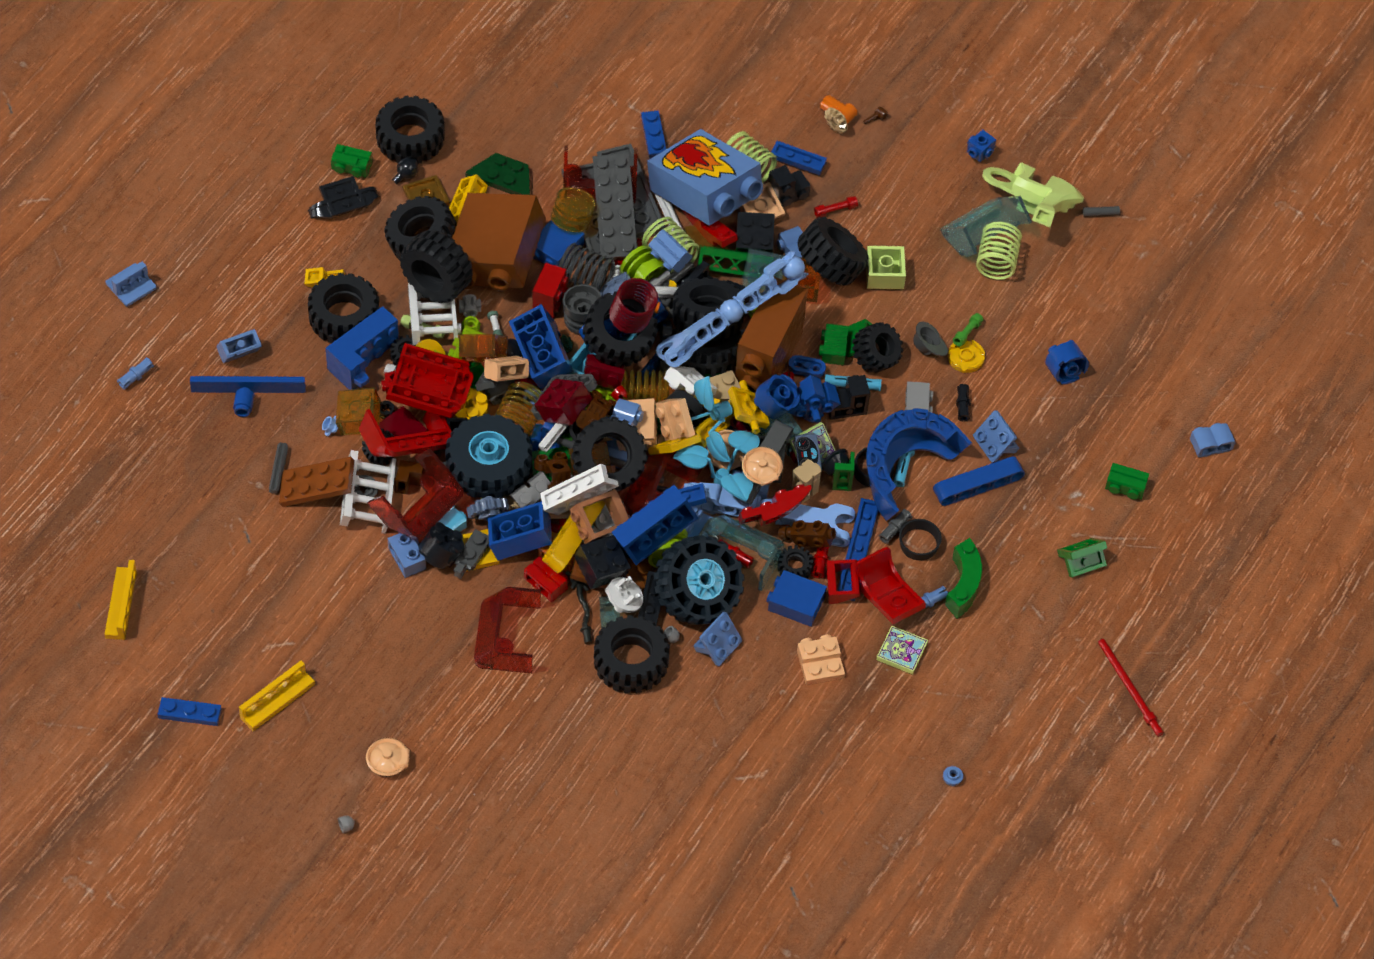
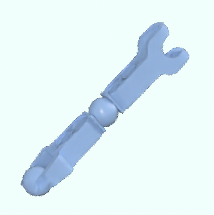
M790 251L782 259L779 258L767 265L761 277L741 290L736 297L733 296V299L724 301L720 306V310L716 308L715 312L708 313L681 333L674 334L662 341L656 348L657 356L671 367L680 366L693 355L694 351L721 333L726 326L739 321L743 313L747 314V311L755 309L778 293L786 294L798 284V281L806 278L808 273L804 272L805 265L803 260L794 256L795 251ZM782 269L783 275L788 280L777 285V280L773 275ZM765 286V291L759 293L760 288ZM750 296L749 302L744 304V299ZM719 318L718 324L713 326V321ZM704 329L703 334L697 337L698 331ZM665 347H670L663 355V349ZM677 357L676 361H671V359Z
M685 483L683 488L701 483ZM703 483L707 503L702 504V510L712 515L719 513L738 517L744 508L760 507V504L769 501L772 503L771 498L761 500L760 496H756L752 504L749 505L733 497L720 484ZM800 504L791 513L777 520L775 524L790 525L792 527L793 523L798 520L809 523L819 520L822 523H829L830 527L836 530V537L832 542V546L846 547L850 543V535L847 531L838 528L836 524L852 522L855 518V510L842 504H833L825 509Z

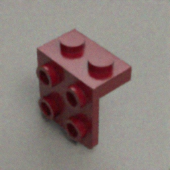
M587 355L583 374H592L599 386L615 389L621 385L625 369H623L624 364L621 367H615L613 363H610V365L605 364L603 359L599 361L595 358L596 355Z

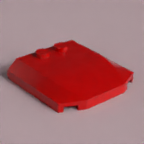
M404 343L386 399L451 418L464 408L470 391L473 373L469 370V361Z

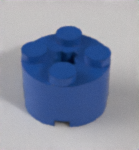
M1069 340L1058 346L1053 345L1048 349L1049 354L1046 357L1045 364L1057 382L1059 381L1061 384L1073 383L1080 378L1078 375L1082 372L1085 374L1088 370L1089 361L1074 340Z
M783 374L773 375L758 386L754 403L771 419H776L798 405L800 394H797L796 389L798 387L790 377Z

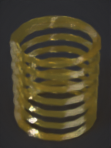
M625 369L621 385L626 389L628 396L627 398L623 397V400L654 398L657 403L669 396V382L664 379L663 386V371L661 369L659 370L658 397L656 371L654 369L651 376V395L649 371L646 369L644 373L643 393L642 372L640 369L637 372V390L635 391V373L632 369L630 371V388L628 392V374Z
M514 382L508 386V391L496 410V414L503 416V418H509L523 426L522 428L527 431L525 433L530 438L538 421L528 409L532 408L533 404L522 397L514 395L513 392L527 396L534 403L537 400L526 392L512 390V388H524L535 394L538 398L542 391L526 382Z

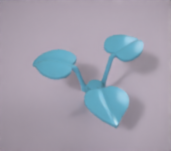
M707 376L695 382L694 391L699 403L703 404L704 408L709 410V412L691 417V420L710 415L713 420L718 421L708 432L709 437L706 438L707 448L716 460L730 462L732 460L727 453L725 443L721 435L714 430L722 422H725V417L732 415V407L728 401L714 404L710 376Z
M747 431L732 432L728 437L729 445L735 448L731 457L732 461L729 462L727 469L721 468L714 472L711 459L708 458V450L702 446L691 445L678 450L674 454L673 459L693 469L704 468L708 462L711 478H714L713 483L720 484L730 494L747 502L753 489V482L745 474L736 473L732 475L729 473L739 450L746 454L751 449L759 447L760 439L756 434L754 435Z

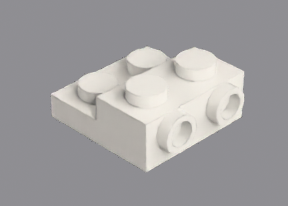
M680 366L670 367L664 377L672 389L686 390L692 395H695V382L705 378L692 367ZM710 382L712 394L715 395L718 388Z

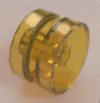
M573 187L563 188L556 195L555 205L551 211V220L559 228L566 231H585L588 229L592 219L591 215L596 206L595 200L589 193Z

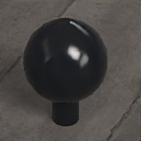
M403 158L397 164L398 174L392 180L398 184L403 178L410 180L416 177L419 171L417 160L413 158Z

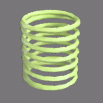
M745 131L736 133L726 144L731 145L739 137L745 136L733 148L736 149L743 142L738 151L745 155L748 154L749 157L758 161L761 165L764 163L761 168V174L765 170L769 158L772 157L770 167L762 177V182L764 183L769 178V171L776 167V155L769 152L767 148H764L763 145L755 141Z
M662 217L648 227L643 235L642 245L648 246L647 242L652 234L660 227L670 224L664 230L677 239L687 251L692 246L691 255L696 248V253L691 259L692 263L695 261L699 253V245L693 239H690V236L671 217ZM663 220H669V221H666V222H663V223L657 225V226L649 233V231H650L656 224H658L659 222H661V221H663Z
M993 222L983 228L976 267L980 273L988 278L997 280L1009 278L1015 273L1022 234L1018 228L1006 222ZM991 228H1003V229H1007V230L1013 232V233L1016 235L1017 239H1016L1013 235H1011V234H1009V233H1007V232H1004V231H1000V230H992V231H989V232H987V231H988L989 229H991ZM991 233L1004 234V235H1007V236L1011 237V238L1015 241V243H1014L1013 241L1007 239L1006 237H1002V236H989V237H988L987 235H988V234H991ZM990 239H1002L1011 244H1006L999 241H992ZM987 257L1000 258L1006 261H996ZM983 259H986V260L989 261V262L997 263V264H1005V263H1010V264L1007 265V266H1000V267H999V266H993V265H990V264L984 262ZM981 263L993 269H1007L1009 267L1011 268L1007 271L996 272L985 269L981 265ZM982 270H984L985 272H988V273H990V274H996V275L1007 274V273H1009V272H1011V273H1010L1009 275H1007V276L997 277V276H992V275H989V274H987V273H984Z

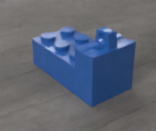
M542 304L509 321L523 358L529 360L530 375L540 389L546 387L552 377L574 372L560 340L561 333L556 321Z
M382 306L325 348L327 370L351 392L355 391L358 387L362 388L370 382L365 368L370 362L381 357L386 350L391 348L392 342L394 343L396 338L399 340L398 320Z

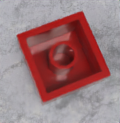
M545 263L532 291V309L542 304L554 319L556 312L559 313L561 310V301L564 293L568 290L566 288L569 277H566L567 269Z

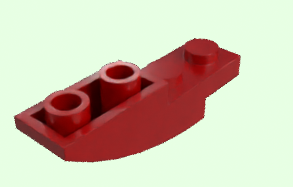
M682 210L690 223L713 246L720 245L724 248L738 240L737 234L720 221L707 225Z
M801 484L795 486L790 491L786 489L777 491L771 500L772 503L769 501L760 504V507L757 508L747 507L742 509L738 516L740 525L758 520L762 527L780 520L805 500L812 489L811 485L805 486Z

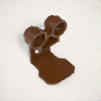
M596 390L589 392L593 399L589 403L590 405L587 410L581 411L576 420L577 426L584 429L594 420H600L607 414L611 416L617 402L603 399V395Z
M556 452L553 459L550 460L544 454L537 455L535 458L534 468L536 470L552 473V482L548 485V489L571 478V469L568 466V456H566V453Z

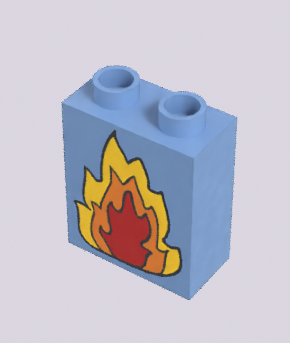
M702 129L647 161L650 191L707 225L713 224L722 217L731 215L735 209L750 200L757 199L763 193L761 163Z

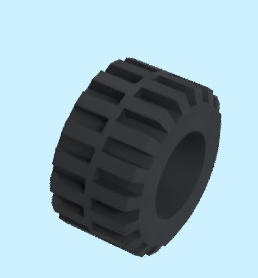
M884 322L875 323L860 329L855 334V339L852 342L854 344L852 351L855 352L854 358H857V363L862 365L864 370L868 369V372L877 373L897 365L902 358L903 348L901 345L903 342L899 339L901 336L895 332L896 329L894 327L890 328V324H884ZM875 342H876V343L878 344V346H879L880 353L878 352V350H877V348H876Z

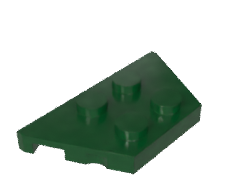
M494 153L465 173V177L477 174L488 186L503 192L530 195L529 165L499 153Z

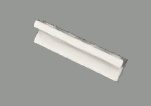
M599 464L540 493L543 509L546 512L560 515L571 509L574 505L604 494L619 485L618 481L608 478L606 465Z

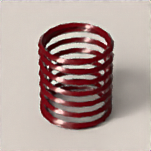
M631 278L624 281L619 286L609 310L613 325L625 333L643 331L650 322L658 304V293L655 287L647 280L641 278ZM633 299L643 305L645 312L636 313L630 311L624 306L622 300Z

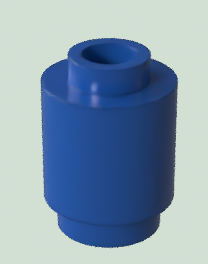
M243 387L235 393L233 409L237 416L247 417L252 411L255 394L249 388Z

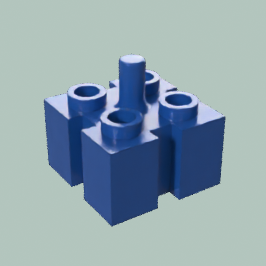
M812 375L808 376L800 382V386L796 389L797 394H800L798 405L788 413L797 417H803L804 420L812 423L820 422L821 417L824 416L823 412H831L840 405L836 386L826 381L821 383V379Z

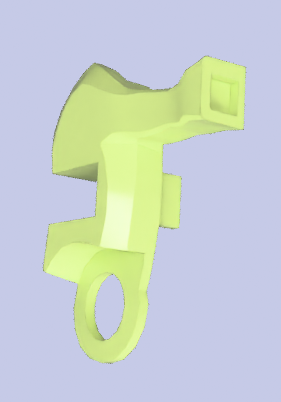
M1022 162L1014 174L1001 168L989 167L984 169L982 177L985 181L1021 198L1018 209L1033 214L1032 221L1047 227H1051L1055 213H1067L1068 209L1074 208L1076 204L1083 203L1084 200L1082 193L1077 188L1061 178L1052 176L1046 185L1033 181L1032 178L1036 169ZM991 174L1002 175L1011 182L999 181L993 178Z

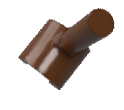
M878 107L872 116L863 120V123L867 124L877 117L884 120L887 117V110L883 107Z

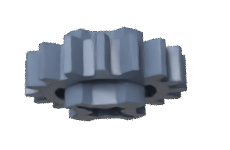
M487 496L476 500L475 504L470 505L466 510L468 518L488 521V517L505 513L509 510L508 500L505 498L495 499V497Z

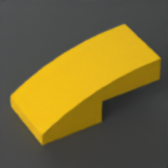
M324 267L306 269L304 284L307 287L313 288L323 278L327 279V276L332 274L336 276L338 273L345 275L343 269L325 271Z

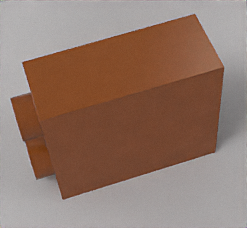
M467 194L452 237L455 243L463 248L464 253H467L468 260L472 264V281L465 289H471L474 286H490L496 290L504 291L509 287H524L546 220L536 195Z
M774 277L777 280V285H780L785 281L777 277ZM796 285L786 294L778 293L756 308L738 343L735 376L738 382L746 380L748 389L756 394L758 386L773 375H781L803 333L807 288Z

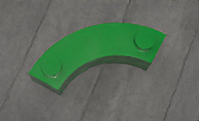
M970 538L954 547L952 557L959 570L960 580L955 588L947 593L945 606L956 619L966 613L972 606L978 594L982 576L980 554Z

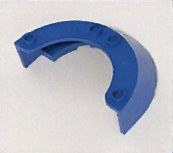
M926 409L900 410L884 419L874 430L867 447V470L873 500L886 521L899 511L891 493L897 486L892 481L890 472L900 456L914 450H925L933 452L945 460H952L972 443L948 418L941 414L937 415L928 412Z

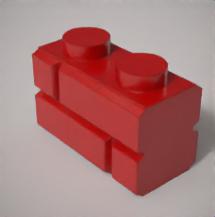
M539 556L524 569V579L550 602H553L568 589V578L562 571L556 573L542 561L543 558Z

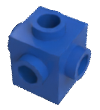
M981 130L977 135L969 138L967 153L972 158L981 162L992 155L996 139L986 131Z

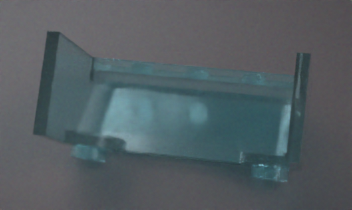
M1021 196L999 197L982 204L943 226L940 231L943 237L961 256L969 257L977 254V245L981 242L983 228L987 224L1006 222L1018 228V225L1030 224L1032 220ZM991 228L987 231L989 232L992 230L1008 231V233L1011 232L1003 228ZM991 233V234H988L987 236H988V237H989V236H994V235H996V234H998V233Z
M719 515L708 519L698 535H704L705 537L721 535L758 552L760 557L768 560L760 573L758 587L760 591L763 590L778 564L779 554L784 549V543L781 540L746 524L740 525L739 521L726 515Z

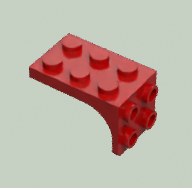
M884 547L857 561L856 569L860 592L893 625L926 608L925 601L898 574L893 564L889 547Z

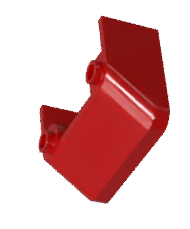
M370 409L366 410L359 427V432L369 451L376 457H398L446 449V442L451 437L452 431L444 416L426 411L423 418L428 429L427 432L385 438Z

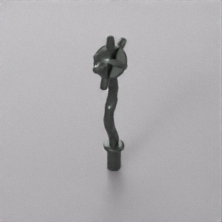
M566 571L565 574L570 577L571 572ZM570 578L572 583L571 589L577 587V597L584 609L580 632L583 633L584 643L589 645L592 643L590 633L592 628L588 626L590 609L582 594L583 588L585 591H588L589 588L586 585L587 583Z

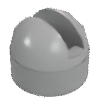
M673 626L667 627L663 634L667 635L669 643H675L679 640V631Z
M342 816L338 818L342 833L353 829L354 820L352 817Z

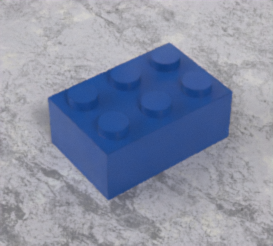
M542 501L488 517L489 546L497 560L552 544L551 516L548 512L544 511Z

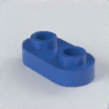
M795 355L789 360L788 368L793 374L805 377L812 375L817 378H821L825 374L826 365L820 359Z

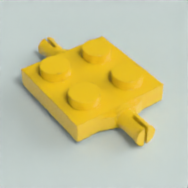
M741 380L739 382L740 388L732 386L728 390L736 420L750 424L752 433L758 434L760 433L759 427L766 429L770 422L768 416L755 405V393L748 389L747 381Z

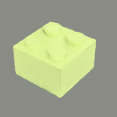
M867 246L869 257L868 265L866 266L867 289H904L906 278L904 246Z

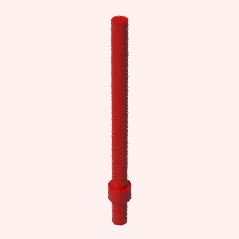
M1105 639L1099 640V646L1141 710L1146 724L1151 726L1157 737L1163 735L1164 732L1159 726L1154 712L1149 710Z

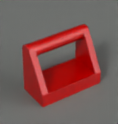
M857 560L827 561L828 604H837L860 596L859 578L856 569ZM850 568L852 591H836L835 573Z

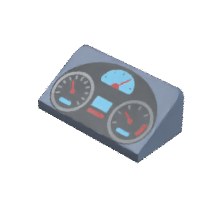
M809 432L794 436L798 466H801L803 462L809 459L817 463L822 470L817 434Z

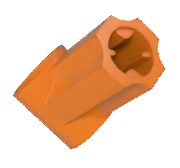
M826 95L820 104V108L824 111L828 108H835L840 111L846 118L847 125L858 114L857 109L852 104H843L830 95Z

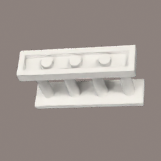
M408 283L413 345L420 341V337L429 334L453 333L454 339L458 338V335H461V323L457 324L455 299L447 303H421V301L417 300L425 297L420 292L415 291L414 287ZM451 309L449 314L422 315V313L418 312H421V310ZM452 321V326H419L422 322Z
M351 450L348 457L351 456L355 460L351 493L343 495L340 525L348 526L349 521L354 518L382 523L381 533L385 534L387 528L391 527L393 523V516L390 513L394 478H396L398 471L396 459L392 458L389 467L361 462V459H358L359 451ZM362 469L388 474L387 483L359 478L356 475V470ZM359 485L385 490V499L359 495L357 492H354V488ZM355 502L381 506L384 507V513L381 516L355 511L352 505Z

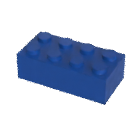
M673 485L656 499L650 501L639 512L634 513L623 524L618 525L612 531V534L634 564L637 565L696 521L698 517L686 498Z

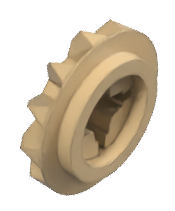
M828 108L825 111L824 117L830 128H833L835 132L840 134L847 131L848 125L844 115L835 108Z

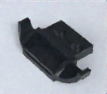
M354 176L319 186L323 201L312 205L308 212L310 218L332 219L335 216L367 208L376 198H379L376 187L359 189Z

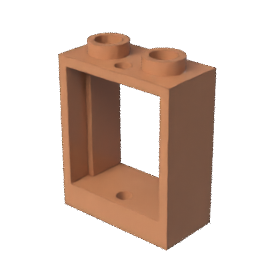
M615 489L580 502L569 509L571 519L576 523L579 536L585 544L612 535V531L618 525L623 524L629 519ZM604 500L615 526L594 533L583 508Z

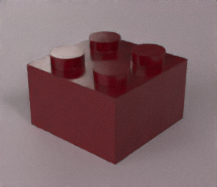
M555 379L539 397L534 406L544 422L572 425L593 398L583 382Z

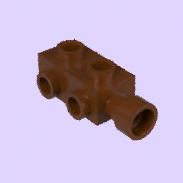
M798 520L793 523L792 527L781 524L778 529V536L780 540L792 539L794 544L799 547H831L836 537V530L831 528L829 523H822L819 520L813 523Z

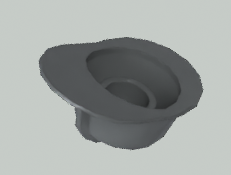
M919 322L916 325V333L913 338L916 348L925 355L933 353L938 356H946L948 348L938 331L927 322Z

